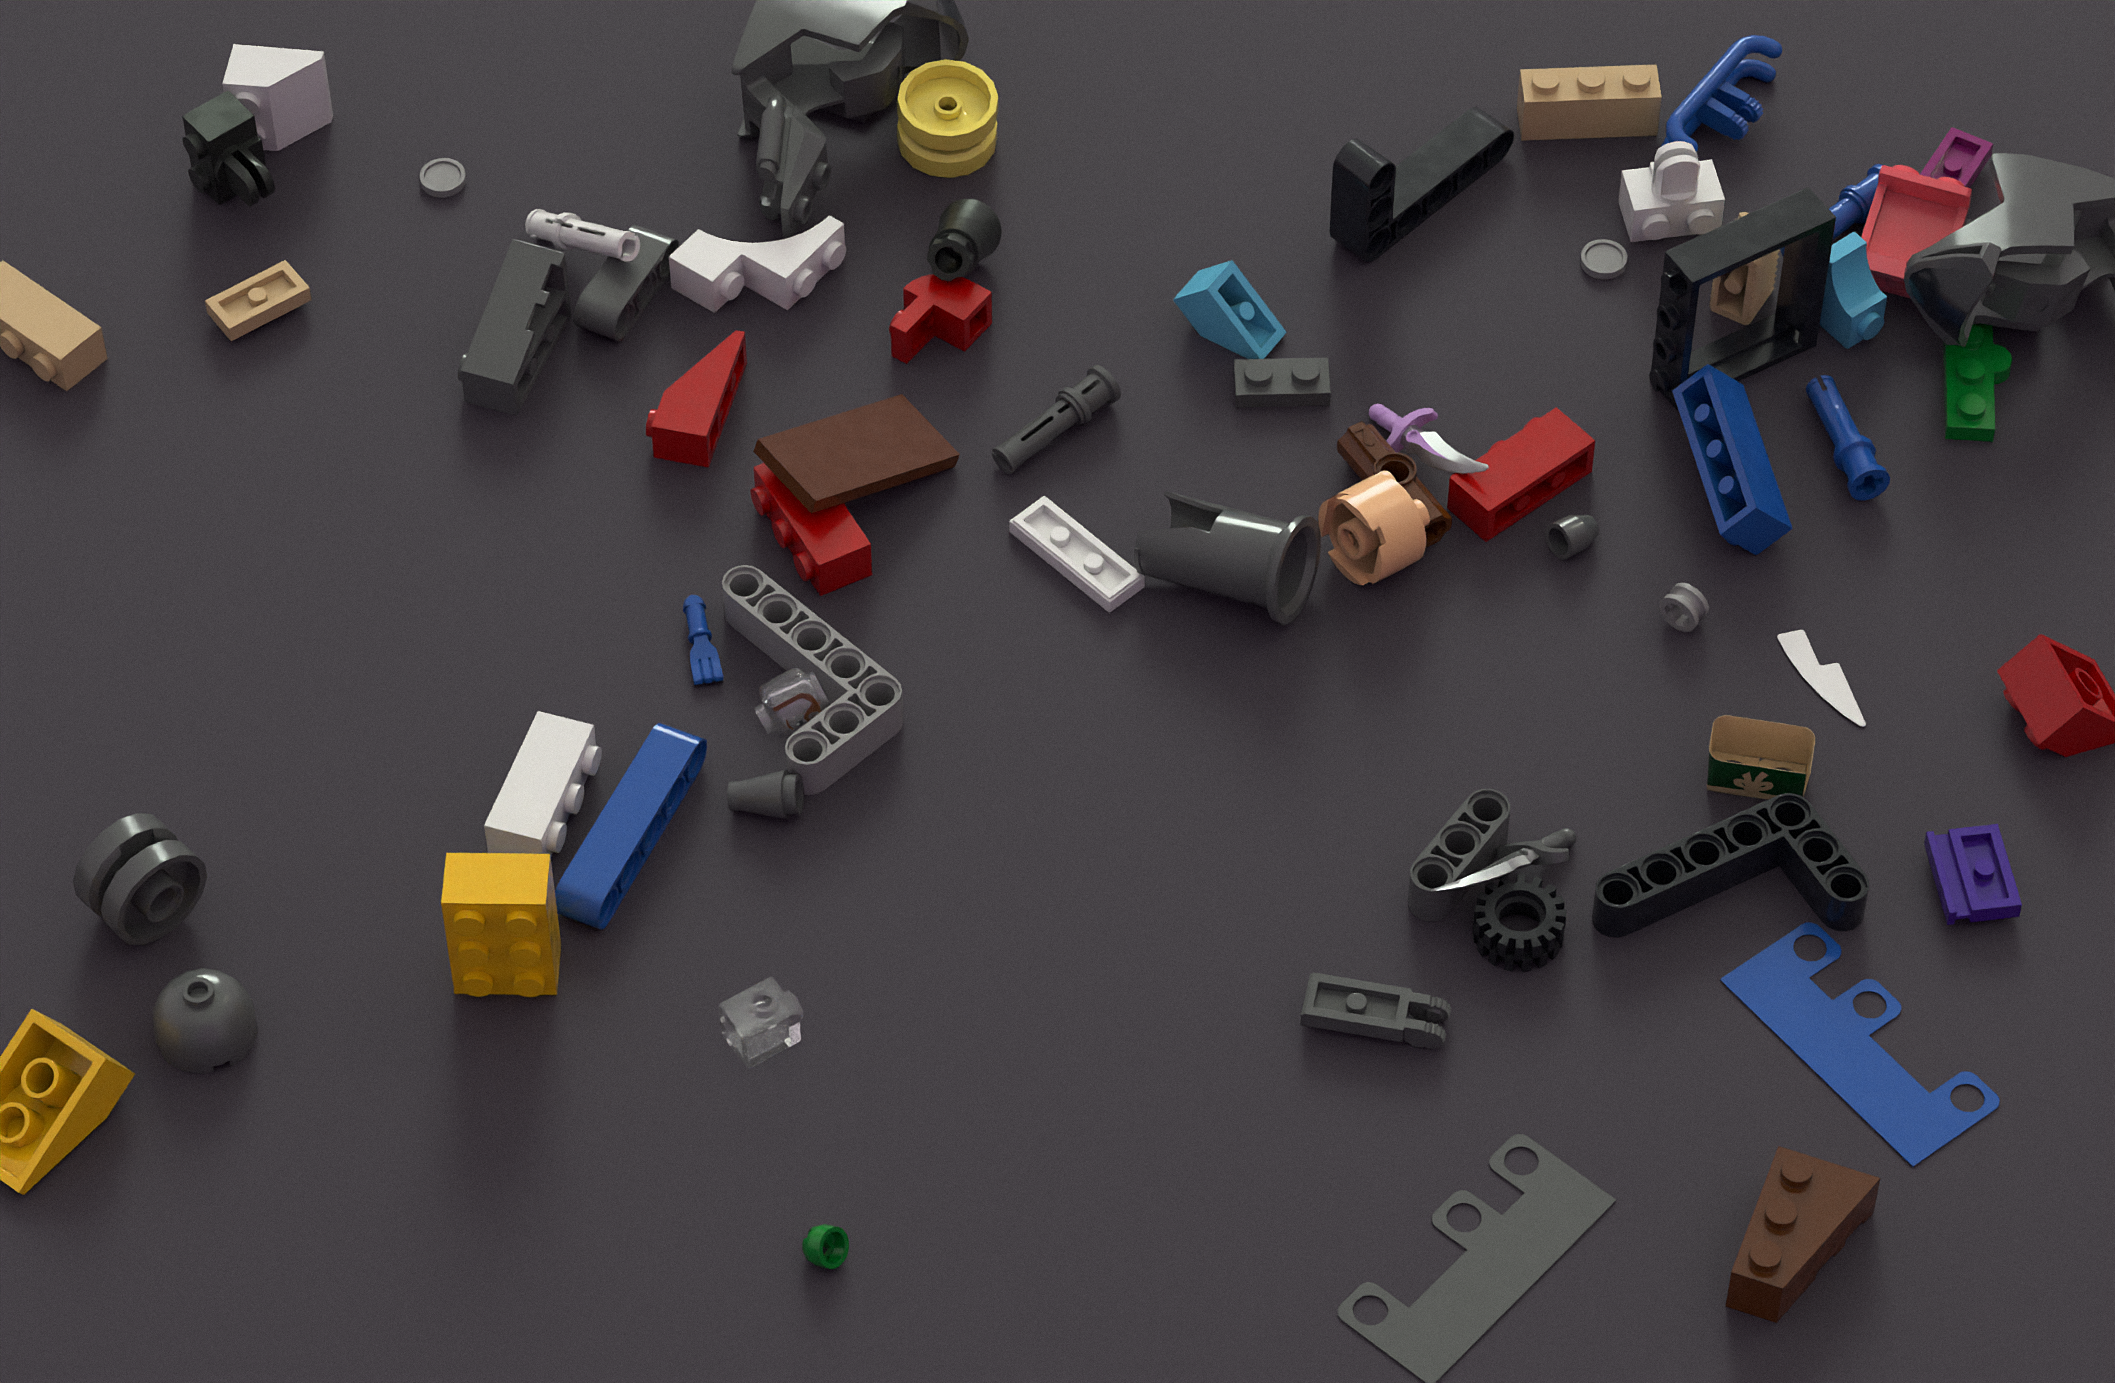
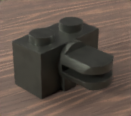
M229 90L182 116L186 135L182 138V141L189 154L191 163L188 175L192 184L200 193L206 192L218 205L238 196L251 207L258 203L259 197L266 198L275 192L272 176L264 166L266 163L262 139L257 134L255 116Z

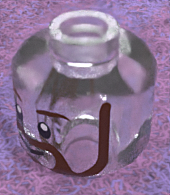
M795 667L760 686L759 697L762 704L754 709L768 734L777 730L780 736L787 740L795 731L822 712L831 703L814 672L806 674L802 669Z

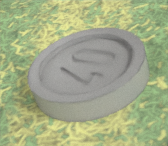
M450 158L434 159L425 164L420 171L421 187L427 194L433 197L445 198L459 193L466 184L465 169L461 163Z
M1607 239L1594 240L1586 244L1582 249L1580 264L1584 272L1593 278L1601 280L1613 279L1625 271L1627 252L1615 241Z

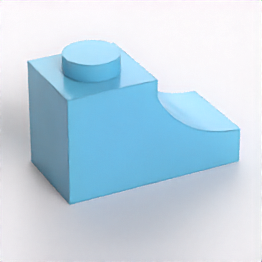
M1855 232L1832 245L1820 326L1846 349H1849L1863 339L1869 340L1878 334L1884 324L1887 296L1879 289L1870 271L1867 260V242Z

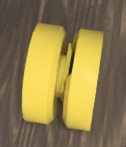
M939 60L925 63L912 70L900 84L897 99V115L899 118L897 142L901 155L913 168L923 173L945 178L969 175L985 166L995 152L997 141L998 94L994 82L982 69L963 61Z

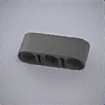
M632 225L627 230L634 232V236H638L640 239V250L636 258L630 262H624L608 256L580 295L574 310L573 321L576 326L618 342L626 337L669 277V256L680 247L678 240L638 225Z
M1480 789L1470 794L1413 862L1409 877L1408 908L1418 919L1438 921L1449 915L1472 886L1455 890H1431L1486 868L1497 856L1496 847L1506 844L1510 819V802L1503 793L1494 789Z

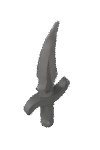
M1563 828L1540 840L1515 842L1496 847V854L1499 860L1467 877L1434 888L1431 891L1455 890L1497 879L1517 869L1528 867L1529 864L1550 865L1568 861L1570 856L1567 847L1574 845L1576 834L1569 828Z

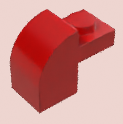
M930 274L911 281L903 288L904 310L902 309L895 314L889 326L891 356L907 364L934 336L965 352L992 324V292L964 277H956L952 281H945L939 279L934 274Z

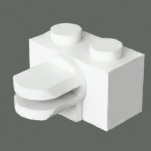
M1675 141L1658 148L1654 162H1650L1649 167L1622 170L1618 203L1630 242L1705 234L1721 227L1725 198L1712 159L1698 161L1697 152L1692 144Z

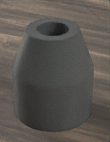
M1568 515L1549 524L1545 531V538L1551 552L1557 558L1565 560L1586 550L1597 537L1599 528L1595 519L1590 515Z

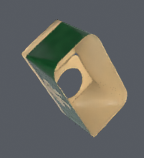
M1730 715L1718 717L1713 722L1709 745L1707 790L1768 800L1785 793L1804 797L1811 773L1815 745L1814 733L1802 726ZM1727 760L1738 761V762H1741L1742 764H1740V763H1733V762H1727ZM1775 768H1786V769H1789V770H1791V771L1779 770V769H1775Z

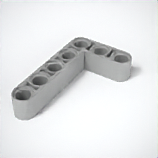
M741 565L727 571L722 580L726 621L829 705L795 731L787 739L785 745L786 769L790 774L801 775L804 795L818 794L827 789L901 730L903 725L901 684L895 677L761 570L753 566Z

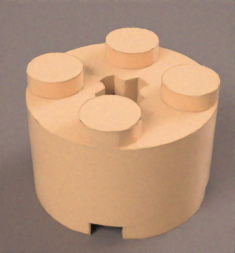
M1383 470L1324 501L1320 507L1318 524L1321 537L1329 534L1334 549L1328 551V554L1338 570L1355 584L1365 585L1368 582L1372 584L1379 582L1419 561L1425 552V526L1430 523L1429 512L1420 500H1413L1388 471Z

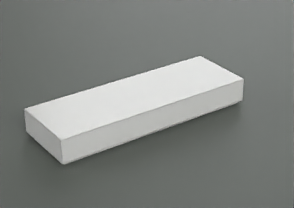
M1046 496L1037 500L1009 521V532L1109 613L1145 587L1144 575L1137 573L1134 567Z

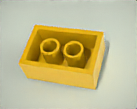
M446 853L441 907L454 994H468L476 997L488 994L521 995L524 997L557 995L561 938L550 854Z

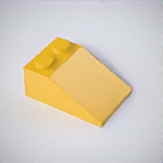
M34 1009L30 1010L0 1056V1180L22 1195H25L108 1117L135 1075L134 1072L63 1024Z

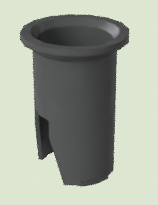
M1168 491L1164 492V496L1169 499L1171 506L1170 529L1138 531L1134 548V564L1137 573L1268 608L1270 619L1280 625L1292 623L1296 619L1311 594L1318 571L1321 554V533L1318 521L1312 516L1304 514L1296 517L1291 523L1184 495Z

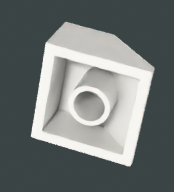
M233 44L222 83L223 91L229 90L255 116L257 134L262 139L263 150L279 151L332 122L333 111L324 51Z

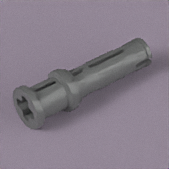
M1097 364L1089 368L1087 377L1075 386L1061 389L1057 394L1055 404L1027 423L1001 445L992 449V456L998 467L1005 473L1012 474L1016 468L1048 446L1049 443L1070 427L1085 426L1091 421V414L1106 403L1112 404L1118 401L1121 397V390L1115 378L1108 370Z

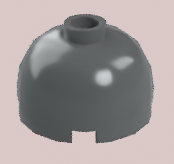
M195 969L186 971L173 978L158 995L153 1009L152 1022L156 1044L159 1046L161 1054L167 1063L184 1072L197 1074L213 1073V1066L222 1065L230 1061V1066L240 1062L253 1048L258 1033L254 1004L249 993L240 981L220 970Z

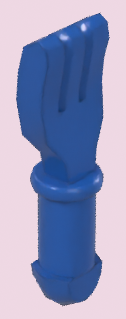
M698 595L688 596L683 603V613L686 614L689 629L688 640L693 644L690 651V665L694 685L724 680L717 648L709 642L712 639V633L708 629L705 614L706 604Z

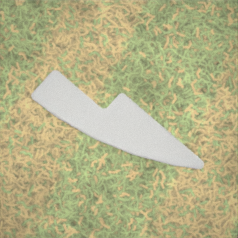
M1804 630L1779 634L1777 638L1801 676L1836 710L1860 727H1864L1866 725L1840 664L1820 665Z

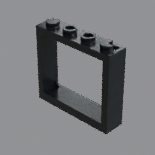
M1809 187L1665 251L1649 379L1655 392L1660 391L1676 410H1678L1672 390L1707 364L1739 382L1817 345L1836 216ZM1785 247L1775 314L1691 352L1700 285Z

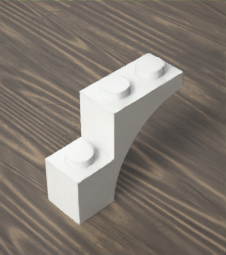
M829 215L821 223L801 234L782 240L760 243L730 241L715 237L698 229L669 256L671 288L714 313L728 300L736 298L743 286L788 310L801 297L808 296L816 283L830 269L834 270L842 263L846 254L844 223Z

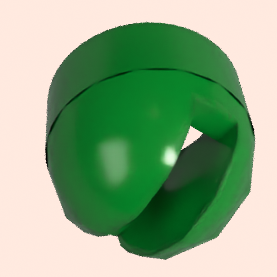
M827 1224L818 1225L808 1231L807 1238H804L802 1242V1250L806 1259L814 1265L835 1269L847 1257L849 1239L847 1233L840 1227ZM823 1247L828 1249L825 1254L822 1251Z

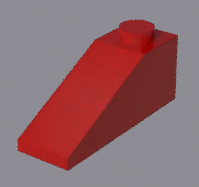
M734 331L664 391L658 409L650 410L646 422V436L652 438L654 458L709 468L747 365L745 332Z

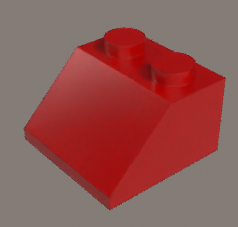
M2039 634L1997 670L2006 686V689L2003 690L2006 700L2015 710L2022 714L2027 723V726L2024 728L2025 733L2039 749L2045 750L2047 748L2068 757L2115 743V693L2095 659L2043 634Z

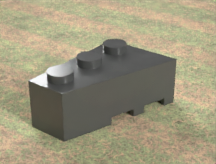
M512 239L468 353L463 355L458 367L457 376L458 380L462 381L465 402L515 416L518 415L572 316L564 252Z

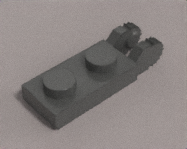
M1313 972L1309 976L1300 1025L1403 1042L1404 1039L1412 1047H1426L1427 1049L1435 1050V1048L1439 1049L1440 1046H1443L1446 1033L1442 1026L1440 1027L1438 1024L1433 1023L1440 1024V1022L1445 1023V1020H1448L1451 1004L1437 996L1432 997L1431 995L1412 992L1410 988ZM1408 1013H1409L1411 1016H1413L1415 1019H1409V1018H1408Z

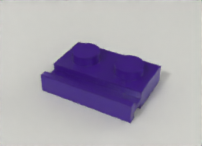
M1998 824L1948 829V834L1935 835L1934 831L1926 832L1924 846L1947 925L1955 924V920L1968 918L1969 922L2020 916L2022 903Z

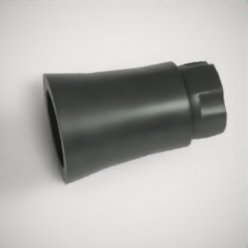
M974 199L957 200L947 206L940 216L938 230L929 244L927 261L932 266L933 274L941 280L952 281L956 277L968 275L982 259L991 255L998 247L1002 235L1001 224L996 213L985 203Z

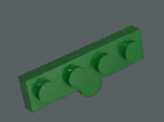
M1979 323L1972 325L1965 347L1946 345L1943 341L1945 439L1993 442L1994 384L2005 382L2009 377L2012 356L2006 348L1993 344V325Z

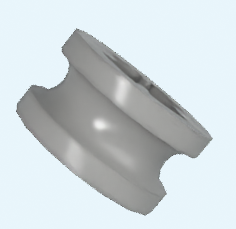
M1677 583L1670 590V594H1667L1659 603V609L1665 621L1675 629L1683 632H1691L1698 625V622L1709 613V605L1704 595L1697 588L1686 583Z

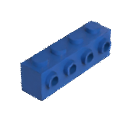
M1707 364L1672 390L1720 535L1733 546L1739 545L1757 555L1793 528L1744 385Z

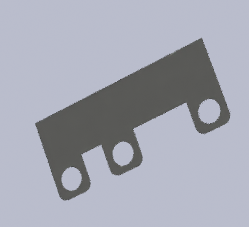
M1524 1134L1511 1136L1489 1160V1165L1493 1171L1520 1189L1524 1194L1501 1215L1469 1191L1459 1190L1454 1192L1433 1213L1432 1223L1437 1229L1467 1251L1410 1307H1407L1373 1282L1361 1284L1338 1307V1316L1343 1322L1425 1383H1436L1617 1201ZM1513 1148H1528L1537 1155L1538 1167L1528 1175L1514 1174L1505 1165L1504 1159L1506 1154ZM1465 1203L1476 1207L1481 1214L1480 1225L1470 1232H1460L1452 1228L1448 1223L1447 1214L1453 1206ZM1364 1296L1378 1297L1387 1305L1388 1314L1379 1324H1363L1356 1319L1353 1313L1356 1301Z

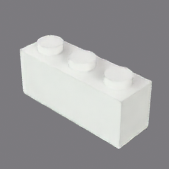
M540 711L537 712L485 822L484 829L488 853L550 854L552 856L553 852L559 853L566 838V823L571 813L577 814L584 798L585 781L588 775L594 776L597 773L600 765L602 749L596 746L594 725Z

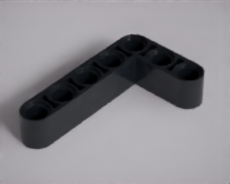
M1472 107L1396 167L1393 162L1359 139H1352L1342 147L1333 164L1330 237L1364 261L1372 262L1498 164L1509 152L1514 141V132L1478 107Z
M1785 793L1602 875L1595 886L1592 923L1595 929L1605 936L1614 938L1627 936L1779 866L1818 918L1828 928L1846 932L1858 927L1864 918L1869 892V880L1865 872L1811 803L1800 795Z

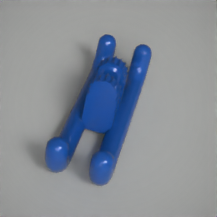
M1761 35L1742 37L1734 42L1670 115L1666 123V138L1661 147L1667 143L1683 141L1692 144L1697 152L1698 144L1690 137L1702 123L1725 136H1729V138L1734 140L1742 139L1749 131L1747 122H1757L1764 113L1762 112L1764 109L1761 107L1762 104L1759 103V100H1755L1746 92L1735 87L1736 83L1745 77H1753L1768 83L1776 77V71L1771 65L1759 60L1744 58L1751 53H1759L1772 59L1778 58L1782 54V45L1774 39Z

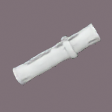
M535 209L531 211L526 219V232L531 235V238L550 241L559 249L572 250L578 248L617 258L624 262L634 260L640 250V239L638 236H634V232L585 222L576 214L563 212L557 215L542 209Z

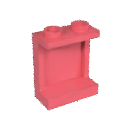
M1905 165L1881 166L1878 185L1861 236L1867 242L1866 250L1869 268L1881 291L1910 298L1906 292L1904 282L1907 261L1913 254L1932 246L1964 226L1971 203V188L1965 187L1962 182L1954 178L1940 177L1934 179L1919 175L1918 171Z

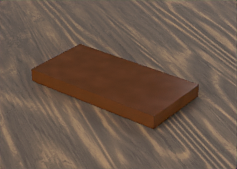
M903 394L759 438L753 450L810 513L956 466L960 456L954 447Z

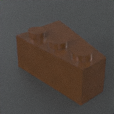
M1778 1146L1731 1271L1725 1307L1777 1323L1816 1279L1817 1272L1832 1255L1836 1256L1845 1246L1846 1239L1860 1223L1864 1224L1874 1213L1881 1178Z

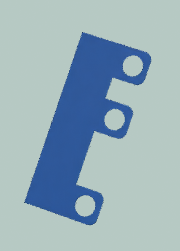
M1807 922L1800 925L1720 979L1913 1167L1999 1106L2000 1100L1997 1094L1977 1075L1968 1071L1958 1073L1929 1093L1869 1036L1897 1017L1902 1009L1899 1001L1876 980L1864 979L1834 1000L1828 997L1810 977L1837 960L1841 956L1842 950L1840 945L1815 923ZM1803 935H1814L1824 941L1827 951L1820 960L1805 961L1795 954L1794 942ZM1862 992H1875L1885 1000L1886 1010L1877 1018L1862 1017L1854 1010V998ZM1963 1084L1973 1085L1983 1093L1984 1104L1980 1109L1973 1112L1961 1111L1951 1102L1950 1095L1952 1090Z

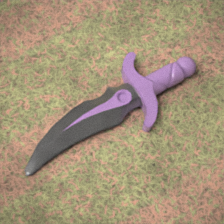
M1377 403L1370 407L1369 417L1391 433L1386 441L1395 452H1399L1405 447L1407 454H1416L1422 463L1445 472L1466 474L1483 472L1489 468L1487 464L1477 462L1457 452L1443 441L1436 431L1429 432L1421 429L1424 424L1437 419L1438 414L1432 408L1418 409L1402 418L1382 404Z

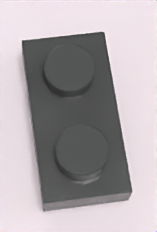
M1328 358L1234 359L1235 407L1330 406L1331 390Z

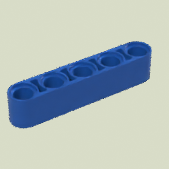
M661 723L653 727L561 877L555 890L557 914L601 930L608 925L698 776L707 753L706 739Z

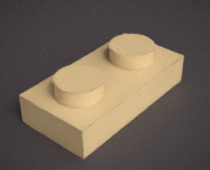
M284 260L205 300L207 314L230 341H233L312 299L310 287L290 264Z

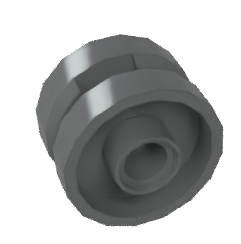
M136 813L119 819L103 830L86 848L76 866L73 885L76 896L94 913L102 917L104 923L119 938L129 945H145L161 939L174 930L193 911L203 894L207 872L205 863L181 841H177L176 835L154 815Z

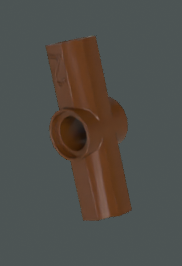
M1361 421L1348 427L1346 433L1337 441L1338 453L1361 480L1378 474L1383 470L1390 472L1413 500H1420L1429 512L1430 523L1425 526L1426 548L1441 541L1443 535L1451 529L1452 517L1416 476L1417 466L1414 460L1406 454L1395 452L1372 424L1367 425Z

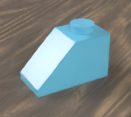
M1233 260L1199 270L1173 299L1200 336L1246 359H1264L1287 333Z

